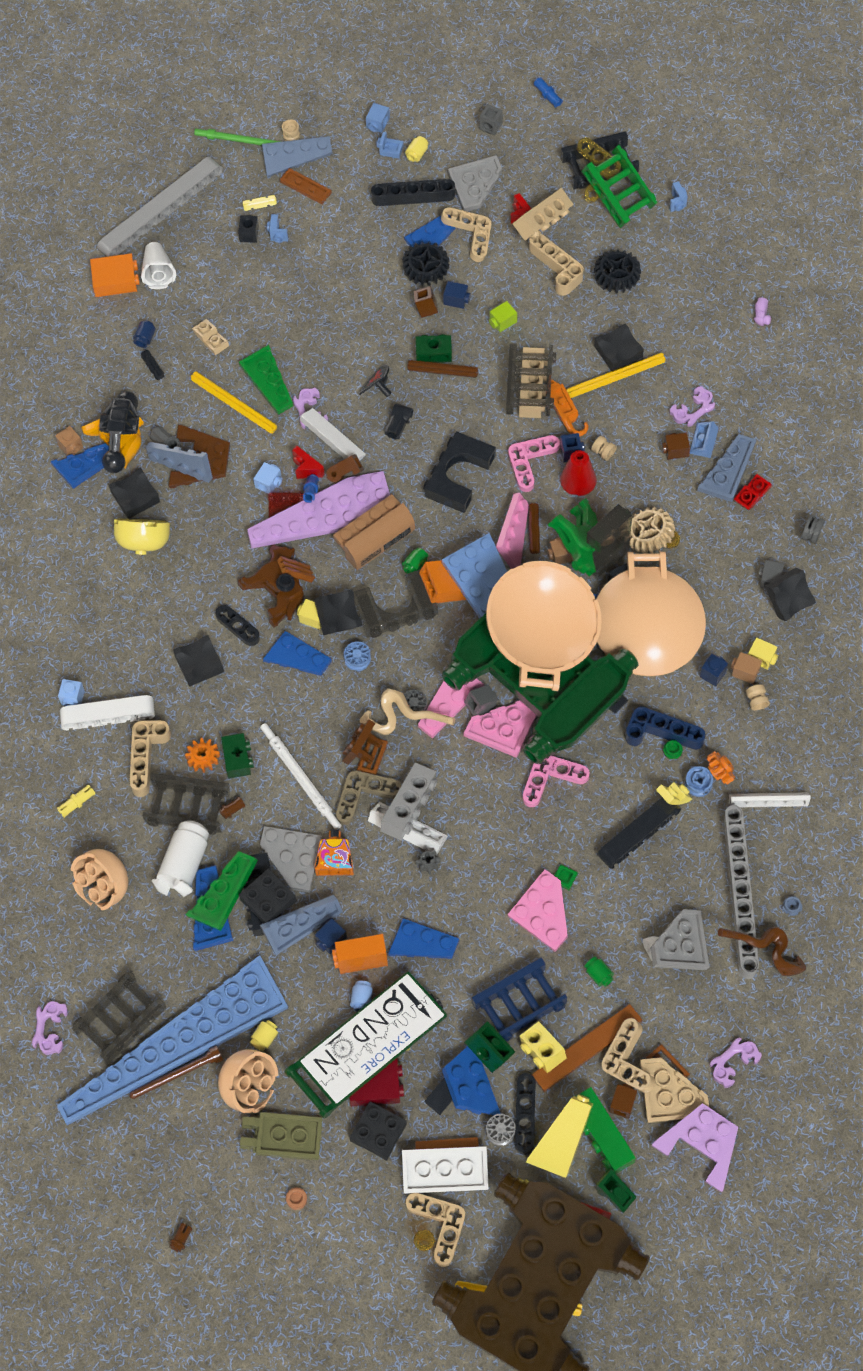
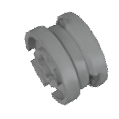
M505 1114L492 1116L486 1125L489 1141L497 1146H506L511 1143L515 1136V1123L513 1119Z

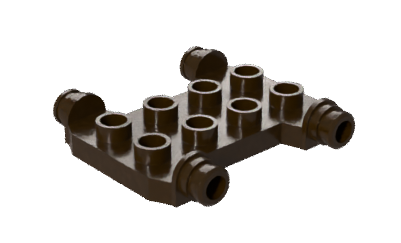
M507 1172L498 1184L494 1196L504 1201V1204L509 1206V1212L522 1225L484 1292L471 1290L466 1287L462 1288L458 1285L454 1286L449 1283L450 1281L444 1280L432 1300V1305L442 1309L441 1312L448 1315L447 1320L451 1321L460 1337L516 1371H589V1366L581 1363L580 1359L574 1356V1353L560 1339L564 1329L597 1270L613 1273L616 1276L620 1272L625 1276L626 1274L631 1276L636 1281L639 1280L646 1268L650 1256L640 1252V1248L634 1246L635 1243L629 1239L621 1226L547 1182L523 1180L520 1177L515 1178L511 1173Z

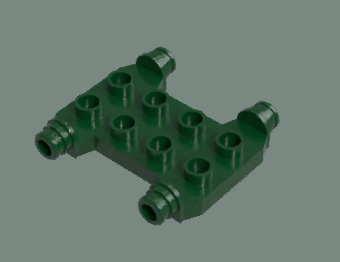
M485 613L459 638L456 650L452 654L451 663L442 672V678L450 688L459 691L463 685L473 682L477 677L488 672L492 674L540 718L537 726L533 729L529 742L523 746V752L533 763L542 764L545 758L548 759L558 751L572 747L624 695L628 680L633 674V670L639 664L632 652L627 649H620L617 654L611 655L609 653L607 656L596 661L587 656L578 665L560 672L558 691H552L551 688L534 686L519 687L520 667L509 661L494 644L487 627ZM527 672V678L552 681L551 674Z

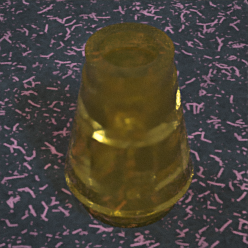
M420 1230L415 1234L413 1242L418 1250L427 1252L433 1247L435 1237L429 1230ZM423 1241H427V1242H428L427 1245H424V1244L421 1245V1243H422Z

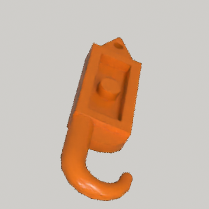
M549 379L546 394L561 422H563L570 434L579 433V436L585 435L589 427L587 422L584 423V429L581 431L575 430L572 425L578 418V410L564 385Z

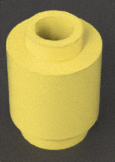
M421 136L414 138L405 151L407 159L412 162H419L428 149V141Z
M269 1020L266 1022L261 1021L251 1036L250 1044L261 1052L265 1048L268 1049L279 1033L276 1030L277 1026Z

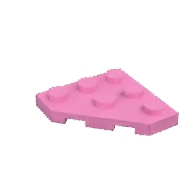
M519 700L513 705L502 706L491 710L487 714L471 717L464 731V737L517 758L537 715Z
M544 869L508 913V917L554 952L568 938L561 881Z

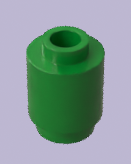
M421 548L411 551L402 563L406 574L417 575L425 562H427L428 554Z
M595 956L585 964L586 973L599 987H606L614 980V972L602 959H598Z

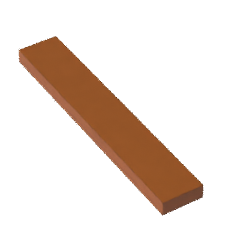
M629 1004L566 1049L567 1059L547 1073L543 1068L534 1072L532 1075L542 1091L546 1092L611 1045L625 1020L632 1018L641 1023L642 1018Z

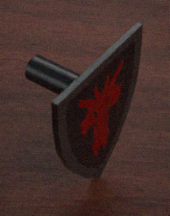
M386 364L381 365L366 381L359 395L376 385L388 397L392 393L385 385L388 380L389 366Z

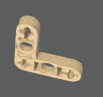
M450 207L445 208L441 215V221L448 226L472 231L470 257L475 262L483 261L488 249L491 220L486 216ZM462 218L469 219L470 223H464ZM481 236L485 239V241L480 242L477 240L476 237ZM478 248H481L480 255L476 252Z
M629 1018L622 1023L603 1058L602 1069L633 1088L647 1093L654 1088V1078L647 1072L626 1062L642 1033V1025L635 1019ZM629 1027H635V1030L631 1031ZM621 1042H626L625 1050L619 1052L618 1045ZM614 1063V1068L610 1067L609 1064ZM631 1068V1077L625 1079L624 1072ZM638 1077L646 1080L647 1084L644 1085L637 1081Z
M410 1194L406 1199V1207L409 1212L443 1222L434 1252V1260L441 1267L449 1266L453 1261L465 1221L464 1209L459 1205L423 1194ZM418 1198L419 1203L425 1205V1200L429 1201L426 1205V1212H423V1207L419 1205L416 1208H412V1204L409 1202ZM433 1204H438L441 1206L442 1211L438 1215H433L429 1211L430 1207ZM455 1210H458L459 1215L462 1216L456 1219L455 1226H459L458 1229L452 1225H446L447 1222L452 1224L453 1217L450 1213H455ZM449 1230L456 1234V1238L451 1242L444 1239V1233ZM441 1243L446 1246H453V1249L448 1247L447 1256L449 1259H445L444 1262H441L438 1256L444 1250V1246H440Z

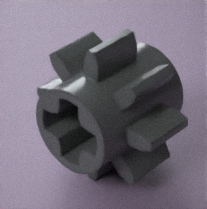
M426 848L422 854L418 853L420 860H416V866H421V873L427 871L431 875L432 870L438 871L436 863H440V857H435V850L431 852Z

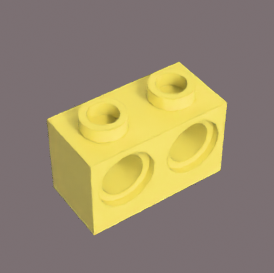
M539 1021L520 1035L521 1049L526 1055L530 1054L533 1057V1062L539 1069L543 1068L548 1073L567 1059L564 1048Z

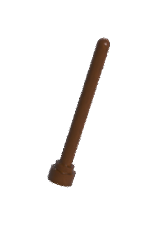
M217 1045L210 1048V1051L206 1052L207 1055L131 1091L129 1094L130 1098L135 1099L209 1062L217 1064L223 1061Z

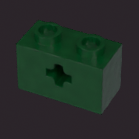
M244 733L221 737L228 779L251 775L250 768H254L252 756L248 757V751H251L250 740L245 739Z

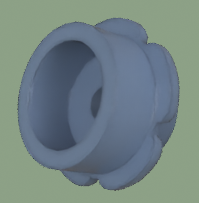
M788 897L783 901L784 906L782 909L786 914L789 913L790 916H796L798 912H801L802 904L797 897Z

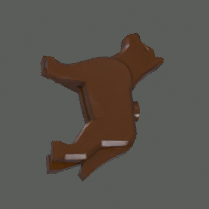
M273 544L269 549L270 561L264 564L253 576L242 577L238 580V586L242 590L265 588L277 599L276 607L267 609L271 617L269 623L275 628L286 616L287 620H292L297 607L303 601L304 593L302 586L299 584V579L293 577L295 586L291 591L283 592L277 588L276 580L282 575L277 560L280 556L293 559L295 549L289 550L287 547H278L276 544Z

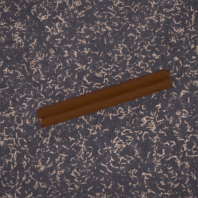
M409 360L407 365L409 371L473 378L478 376V368L471 366Z

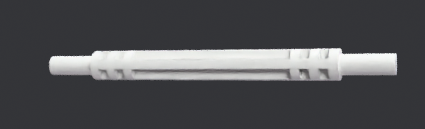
M266 723L262 724L260 728L269 739V744L273 747L274 751L277 752V755L291 771L318 811L321 812V815L325 816L333 828L338 830L342 825L332 813V808L309 780L281 739L275 736Z

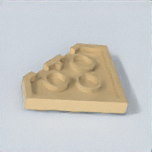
M662 1058L640 1060L641 1070L650 1074L655 1080L654 1088L650 1092L644 1093L647 1123L682 1120L702 1103L709 1107L708 1095L668 1065ZM642 1079V1084L646 1085L647 1081Z

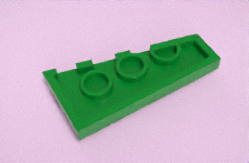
M269 345L239 361V366L278 415L293 407V402Z
M238 851L222 870V875L211 883V888L204 896L201 895L196 901V906L185 915L190 919L221 931L258 860Z

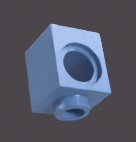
M373 103L366 116V128L373 132L382 133L390 119L389 107Z

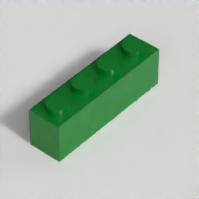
M592 1087L581 1092L579 1095L588 1097L590 1099L589 1102L593 1103L583 1134L585 1136L589 1135L592 1140L590 1143L592 1149L596 1154L600 1153L604 1159L601 1162L606 1171L610 1168L617 1174L634 1164L636 1157Z

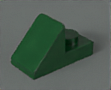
M610 1168L596 1184L597 1193L606 1197L622 1213L636 1199V1195Z

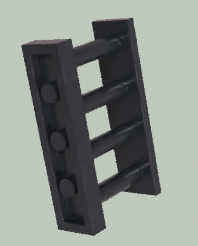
M626 131L561 148L562 163L569 162L575 174V177H573V190L578 188L584 189L591 185L585 175L581 173L576 160L586 158L588 164L592 162L594 166H597L593 155L602 154L606 161L611 157L609 151L614 150L616 146L620 145L626 151L625 147L628 145ZM639 160L632 161V165L639 172ZM613 164L601 171L600 175L607 181L623 171L620 165L615 166Z

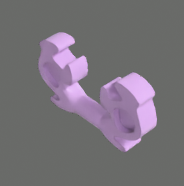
M702 386L694 389L693 401L696 404H702V407L693 414H687L688 408L682 404L681 409H676L677 405L675 404L670 409V415L673 416L676 423L688 422L687 426L690 427L695 424L698 418L715 408V402L710 404L713 395Z
M316 388L302 389L299 394V400L296 396L293 397V403L298 410L299 416L306 412L304 408L305 403L309 405L317 403V400L313 399V397L320 398L319 391ZM300 421L301 427L305 429V425Z
M51 1001L47 1003L43 1011L40 1006L37 1008L36 1033L32 1039V1045L36 1048L39 1043V1047L45 1055L59 1054L63 1049L62 1041L58 1044L55 1043V1040L59 1039L58 1035L49 1034L48 1038H44V1027L48 1018H51L53 1022H61L60 1013H63L64 1016L68 1015V1009L65 1004Z
M737 1038L722 1055L714 1058L710 1062V1067L716 1065L713 1079L722 1084L724 1088L731 1087L734 1084L735 1080H729L728 1077L729 1075L735 1076V1071L731 1067L725 1068L724 1064L736 1053L742 1054L741 1060L746 1065L749 1063L748 1059L754 1058V1064H757L762 1054L753 1042L739 1044L741 1038Z

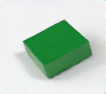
M560 864L554 876L561 881L562 888L570 891L578 876V872Z

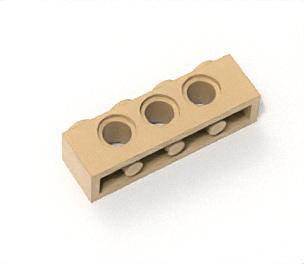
M560 188L521 216L513 225L524 240L530 237L534 239L541 234L539 230L544 232L551 226L549 223L553 225L560 220L559 216L561 218L566 216L570 212L568 209L574 204L564 190Z
M523 347L519 417L541 418V412H545V401H542V396L546 397V386H543V381H547V371L544 370V366L548 364V355H544L545 348Z

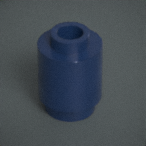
M147 320L139 322L133 336V342L136 346L146 348L150 344L156 330L152 322Z

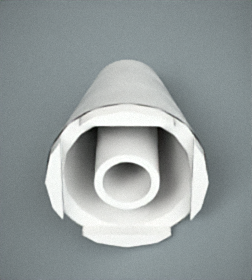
M151 242L145 247L141 278L142 282L147 284L149 288L157 290L167 288L168 284L175 281L176 270L162 245L158 242Z

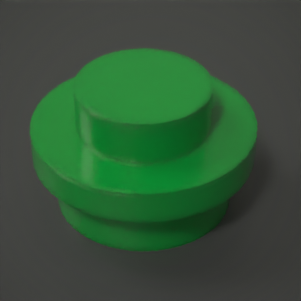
M674 740L667 742L663 748L664 755L672 760L678 759L683 752L682 745Z

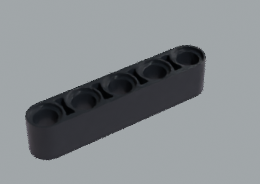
M451 179L375 184L371 188V200L376 206L447 202L455 198V182Z
M662 797L598 851L597 856L610 869H613L616 863L619 864L629 856V852H634L644 843L645 839L648 840L659 831V827L662 828L673 819L672 816H677L681 811V807L668 804Z

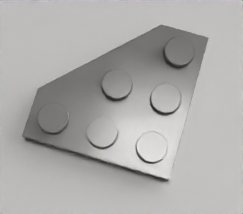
M497 155L448 169L450 179L455 182V192L463 211L468 212L479 209L485 202L502 173V167Z
M264 826L260 847L265 853L268 852L272 864L291 890L310 893L322 836Z
M683 909L672 920L650 947L653 967L707 970L710 968L700 910Z

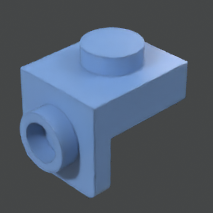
M383 132L381 138L379 137L377 141L380 155L400 159L404 142L387 138V132Z
M679 181L672 183L671 194L674 199L670 200L669 210L670 212L681 211L687 206V192Z
M271 214V221L267 222V232H270L271 241L277 243L288 241L287 229H279L278 215Z

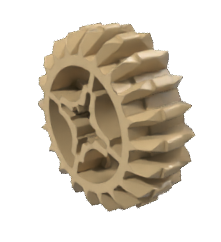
M647 507L646 511L640 510L639 514L633 513L634 518H630L629 524H626V541L638 553L643 552L647 554L650 552L653 554L655 550L660 552V548H666V543H671V538L674 537V521L667 511L664 512L662 508L657 510V508L653 507L650 510Z

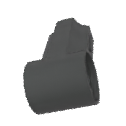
M162 427L154 428L149 435L154 443L168 445L170 449L174 447L181 448L179 439L172 437Z

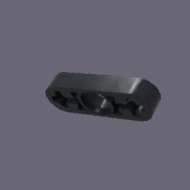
M221 605L216 609L217 621L248 646H255L259 643L260 635L258 630L227 605ZM221 612H223V613H226V612H227L228 617L230 618V621L228 620V618H227L226 616H222V617H221ZM236 622L243 624V627L238 630L232 626ZM247 630V633H248L249 635H251V636L254 634V637H255V638H254V639H252V638H249V639H248V636H247V634L245 633V631Z

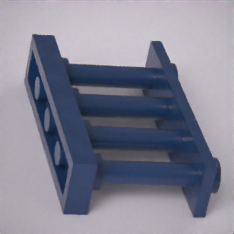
M542 957L472 997L474 1008L477 1010L481 1007V1009L486 1011L497 1031L506 1042L511 1040L513 1034L549 1013L553 1011L559 1012L566 1007V994L558 998L543 975L546 964ZM532 977L537 979L551 1001L542 1008L526 986V981ZM515 987L521 991L533 1010V1013L525 1018L522 1017L508 995L509 991ZM496 998L502 999L516 1023L505 1028L491 1006V1001Z

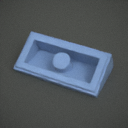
M714 421L697 423L690 454L711 458L719 429Z

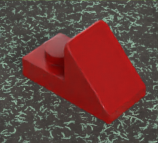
M520 193L514 195L512 206L515 212L511 213V224L531 210V207Z
M298 446L292 450L293 461L299 466L295 470L296 479H305L308 476L310 477L311 474L318 476V478L325 475L324 466Z

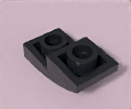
M445 1078L442 1079L424 1101L439 1115L452 1102Z

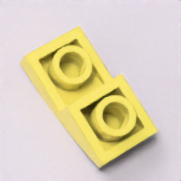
M673 782L669 787L661 784L656 789L668 804L680 805L692 800L688 794L690 792L689 789L683 784L679 785Z

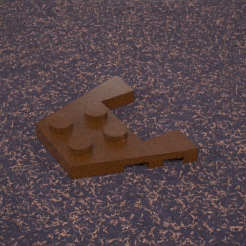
M178 425L176 438L180 442L194 443L193 450H195L196 454L201 452L207 453L213 477L211 480L226 477L230 442L183 425ZM171 471L169 488H176V486L180 485L186 486L203 480H198L181 472Z

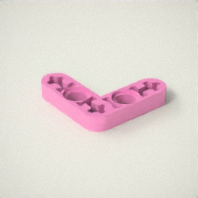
M551 435L515 443L509 447L508 456L517 485L521 491L529 492L534 488V477L528 459L557 452L560 448V440L556 436ZM549 442L555 444L554 447H551V445H549ZM531 446H537L539 450L537 452H532L529 450V448ZM514 450H517L519 452L520 459L517 460V456L514 453ZM524 465L526 470L518 471L516 467ZM524 476H526V480L529 483L528 486L523 483Z
M554 756L544 759L548 765H544L543 772L539 771L541 764L534 763L523 793L524 804L528 807H535L539 804L549 775L576 784H585L589 780V769L584 765ZM564 765L568 770L562 774L557 771V767ZM571 768H574V769H573V772H572V776H569V775H570V772H571ZM580 771H583L585 776L578 778ZM534 777H541L543 782L540 785H535L532 779ZM532 789L536 790V799L529 801V797L527 796H531Z

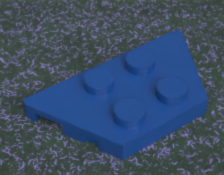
M467 1046L442 1069L454 1106L457 1109L470 1110L476 1114L485 1113L492 1116L501 1114L483 1063Z

